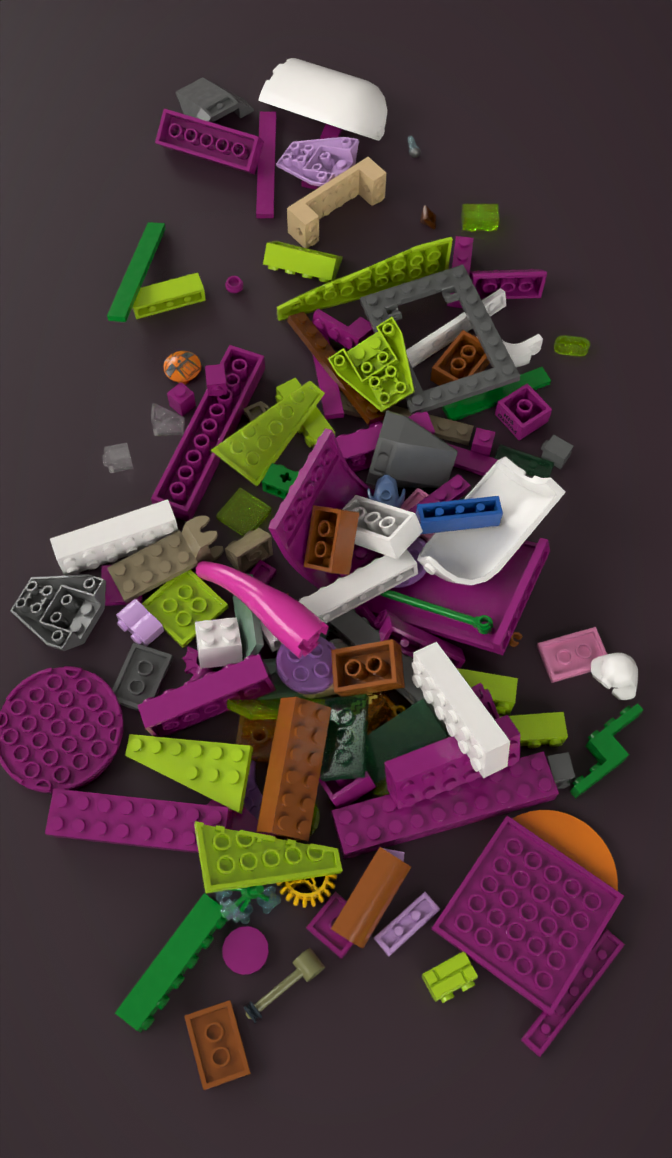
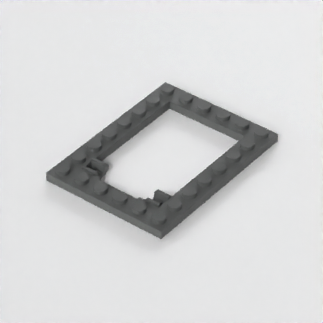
M464 265L360 298L361 305L374 334L378 332L376 326L391 316L395 321L402 319V314L398 310L399 305L442 292V296L447 304L459 300L492 366L491 369L423 391L409 362L415 392L404 398L411 415L416 412L430 411L520 381V374Z

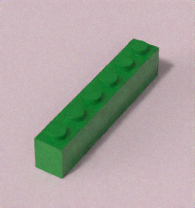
M204 893L115 1014L140 1033L143 1029L145 1031L148 1030L155 1020L153 1017L158 1008L162 1010L170 999L168 997L169 993L173 988L177 989L182 984L185 978L183 976L185 971L195 966L199 960L197 956L202 948H208L214 939L212 935L217 928L220 930L227 922L228 918L222 917L226 909Z

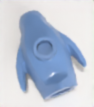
M384 475L376 482L374 496H372L371 490L368 488L367 497L377 502L401 508L406 491L403 488L399 497L396 480L389 475Z

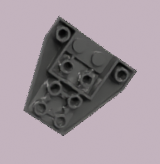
M203 77L176 91L183 114L211 123L233 111L239 118L254 111V108L244 98Z
M387 410L366 483L376 485L379 478L389 475L396 480L398 488H439L449 481L458 451L407 416Z
M88 574L31 577L10 612L47 646L66 651L84 644L105 609L106 581Z

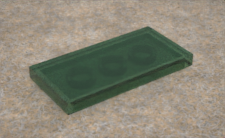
M367 694L325 699V706L331 707L320 779L322 781L364 778L366 774L369 697Z
M423 698L350 747L375 784L386 777L384 762L441 741L449 735Z

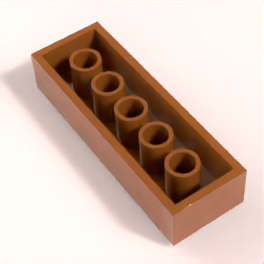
M299 697L280 699L256 832L285 839L309 841L331 707Z

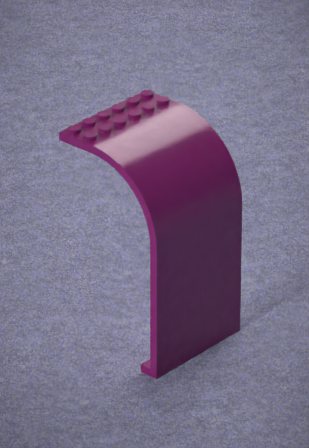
M326 428L322 435L318 437L314 449L309 453L306 463L299 470L298 477L294 484L290 486L286 498L281 502L278 512L270 521L268 527L289 564L318 589L327 587L340 577L336 573L304 567L313 505L342 510L355 495L368 498L367 489L370 488L348 466L333 430ZM370 488L371 494L374 496V490ZM540 538L538 543L525 540L503 568L486 582L475 585H463L448 582L435 574L431 575L426 572L420 580L412 585L389 589L473 617L487 615L492 618L494 625L492 632L489 634L479 633L473 625L380 595L365 602V604L374 616H378L382 610L387 609L404 622L425 632L503 655L549 555V542L544 538ZM354 544V550H355L357 547H359V546L356 545V544Z

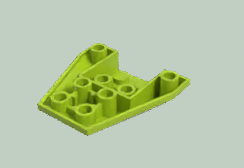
M392 316L376 326L378 332L349 351L343 348L328 358L336 374L381 412H384L415 392L403 333Z

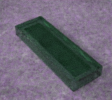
M499 444L494 457L499 460L506 456L516 466L526 471L527 475L532 477L549 478L554 466V462Z

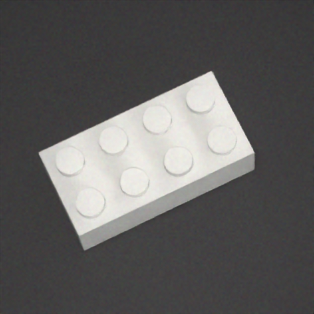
M355 495L342 509L359 512L355 538L356 545L398 559L423 532L415 513Z

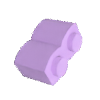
M136 599L116 614L118 626L124 632L128 630L132 633L131 638L137 644L147 647L164 632L163 625Z

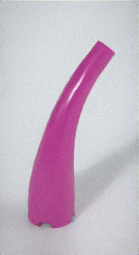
M201 561L197 564L196 574L199 578L213 582L239 598L261 620L272 635L299 659L302 655L307 656L317 647L321 632L326 635L329 626L302 603L287 594L232 567L209 561Z

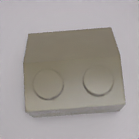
M260 528L249 531L243 538L228 544L225 548L226 557L236 570L244 573L254 567L259 560L263 561L273 555L272 537L268 532Z

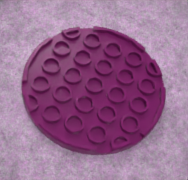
M72 666L44 669L24 679L9 693L0 711V763L4 770L24 787L50 794L53 793V789L76 790L96 779L112 762L122 740L123 713L114 691L96 674Z

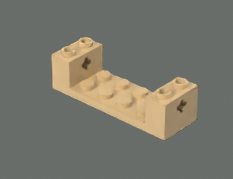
M369 157L363 159L287 208L288 233L304 248L315 245L319 241V219L329 215L333 210L341 207L358 194L371 206L385 198L386 172Z

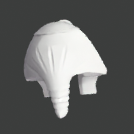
M612 653L592 660L591 673L593 678L607 689L615 687L612 694L618 700H628L635 697L638 684V667L631 656L624 653Z

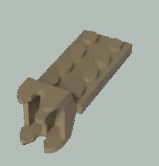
M197 516L187 521L182 533L178 530L107 568L125 603L196 567L198 562H212L222 555L224 551L223 546L209 548V545L217 539V531L201 532V529L207 526L210 521L208 516Z

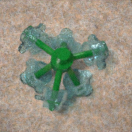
M262 885L214 892L217 894V901L222 905L220 909L222 917L228 921L233 919L236 923L239 920L243 924L249 923V916L253 912V907L250 903L251 899L257 898V903L263 907L262 911L265 914H269L271 909L279 905L281 897L276 894V889L273 886L264 889ZM233 891H241L242 896L239 899H235L233 902L230 899L225 902L222 901L223 897H230Z

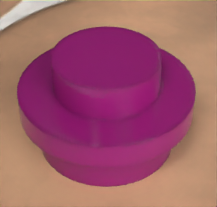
M230 276L225 283L226 290L230 293L240 292L243 289V281L238 276Z

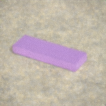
M424 892L374 937V940L390 956L438 913L440 908Z

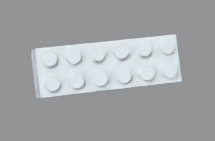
M167 499L51 538L50 541L64 576L77 575L82 571L96 569L102 564L114 563L120 558L130 556L178 531V527Z
M435 642L413 652L412 680L417 688H421L426 702L432 704L438 719L443 720L446 724L449 735L456 738L461 752L467 754L470 758L473 769L476 772L479 771L482 777L485 778L507 767L510 740L439 644Z

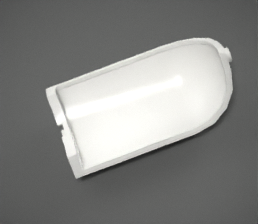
M290 58L284 64H279L273 70L271 79L266 80L258 100L378 141L385 132L387 106L384 95L376 85L367 80L300 59Z
M505 456L496 461L465 497V499L499 496L503 511L500 525L434 533L421 550L417 561L423 565V568L429 574H435L448 582L463 585H475L486 582L503 568L565 494V491L552 478H541L538 476L529 478L525 476L526 471L516 466Z

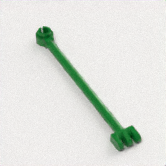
M387 590L380 594V596L473 625L481 634H489L492 632V628H494L492 618L487 615L473 617L392 590Z

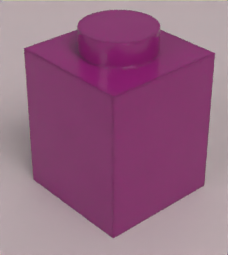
M224 364L205 366L208 396L228 394Z
M182 382L167 393L169 406L182 417L196 406L194 392Z
M476 428L471 451L489 457L495 432Z

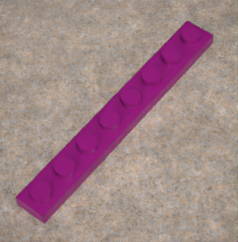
M457 474L418 504L459 500L472 490L471 485ZM417 504L408 511L416 514ZM361 546L353 550L350 574L357 568L370 564L373 560L380 558L384 554ZM337 574L340 578L347 576L346 574Z

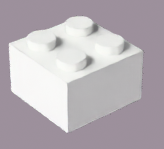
M237 617L195 622L200 669L226 666L243 661Z

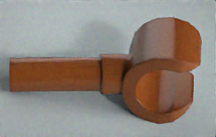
M519 632L512 634L508 643L510 646L516 647L520 644L513 639V637L518 640L522 639L523 636Z

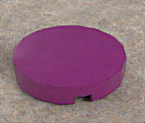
M249 926L239 927L231 931L225 938L222 947L223 959L227 967L234 973L240 975L256 973L266 964L269 955L268 942L258 929Z

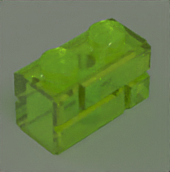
M463 204L461 214L462 230L471 232L475 230H486L488 232L497 230L499 223L498 204Z

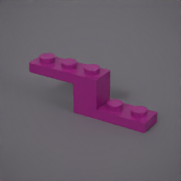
M320 309L314 312L312 323L316 328L349 350L374 334L370 322L362 317H359L350 326H346Z

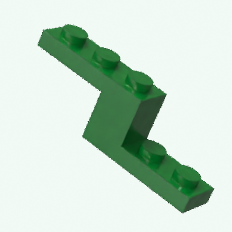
M638 703L632 708L630 705L620 712L621 716L618 719L611 718L604 724L605 729L601 732L596 730L588 736L589 742L585 747L598 763L589 769L590 774L584 777L581 775L572 783L574 787L570 793L575 799L624 762L629 756L627 751L613 736L639 717L643 708Z

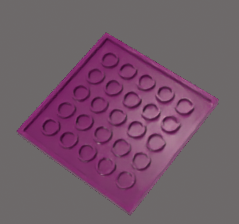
M506 816L431 930L460 951H464L468 957L549 1016H552L624 895L518 822Z

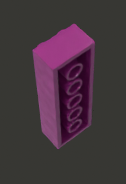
M164 109L155 143L167 149L255 175L264 140L252 134Z
M427 411L423 413L416 412L408 417L435 435V430ZM379 423L369 429H359L352 434H342L336 438L342 455L353 472L370 468L383 423Z
M260 654L250 655L244 661L228 664L220 671L209 672L201 679L187 681L182 687L168 689L158 697H149L137 706L145 729L154 737H167L274 692L276 687L269 669Z
M505 715L495 719V721L510 740L508 767L520 761V732L510 717ZM448 737L384 762L387 790L398 809L410 807L418 801L432 798L436 794L452 790L456 786L466 782H473L475 779L482 777L479 771L476 772L473 769L468 755L461 752L455 737Z

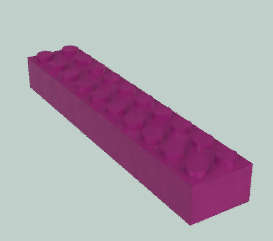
M229 345L220 362L225 367L228 394L208 396V390H206L151 497L152 504L168 499L176 518L184 521H189L193 518L221 461L210 450L234 434L244 414V408L248 406L265 371L263 355Z
M543 751L522 757L513 766H507L485 778L479 777L473 782H466L452 790L436 794L432 798L418 801L410 807L398 809L389 794L332 810V820L343 859H348L376 851L379 847L387 848L555 800L559 792Z

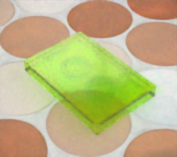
M227 700V708L250 720L277 719L280 700Z

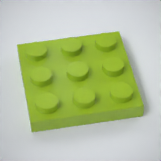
M191 569L166 582L142 603L147 611L163 625L164 630L182 648L196 637L195 622L215 620L229 608L228 604Z

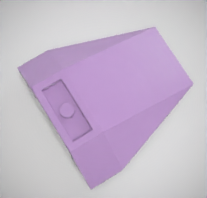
M349 137L295 141L289 145L276 163V166L311 185L321 187L355 165L359 141Z

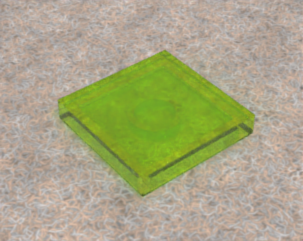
M239 488L218 512L216 519L244 536L247 532L256 530L272 509L261 500Z

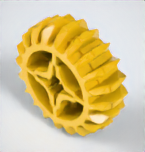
M337 875L325 876V880L320 888L316 885L315 877L310 878L311 883L309 880L300 879L276 884L277 886H284L280 889L281 895L288 892L286 901H290L293 897L295 898L294 906H297L299 900H302L303 908L307 907V901H311L312 907H315L316 898H318L320 903H323L324 898L322 894L327 897L331 896V892L327 888L335 889V884L331 881L337 880ZM307 886L312 893H300L293 888Z

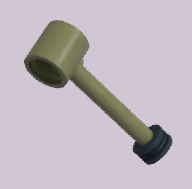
M311 948L304 951L293 961L296 967L294 972L257 1003L253 1004L250 1001L248 1007H243L248 1019H252L256 1023L258 1017L262 1018L260 1012L301 977L306 982H309L325 968Z

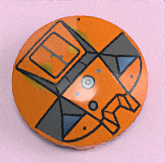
M188 351L175 352L168 356L164 362L166 376L178 383L182 382L184 385L194 379L201 371L199 358Z

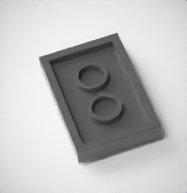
M133 642L112 689L120 705L139 711L137 705L143 703L149 697H157L173 656Z

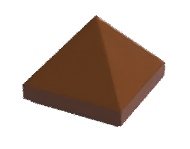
M425 205L423 206L420 223L435 229L436 214Z

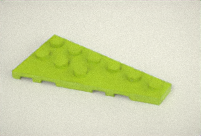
M311 381L306 382L210 451L252 484L258 486L271 464L276 462L325 393Z
M197 821L194 823L205 893L340 874L343 871L338 848L312 843L308 845L298 843L296 840H282L275 838V836L244 830L235 831L218 825L216 827L204 825V823Z

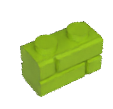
M463 951L423 973L422 978L435 1002L441 1000L443 1004L455 997L454 991L461 988L464 992L475 986L474 980L478 978V975Z

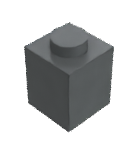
M553 435L550 440H546L543 443L541 459L561 469L570 457L574 446Z
M569 752L547 756L546 759L557 788L569 787L570 783L575 779Z

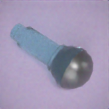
M409 136V154L412 158H417L420 156L421 150L416 145L414 138Z

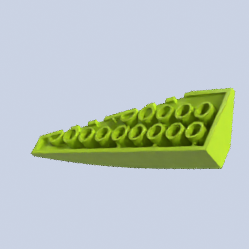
M448 237L415 246L367 268L305 292L277 306V319L280 321L300 312H305L306 314L317 309L321 310L359 300L361 297L447 270L449 268L453 239Z

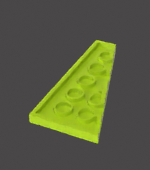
M129 734L125 756L242 814L253 752L252 746Z

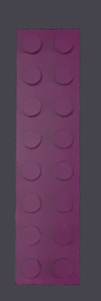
M53 789L45 834L59 838L199 853L194 823L197 821L204 823V825L214 827L218 825L231 830L234 811L229 807Z

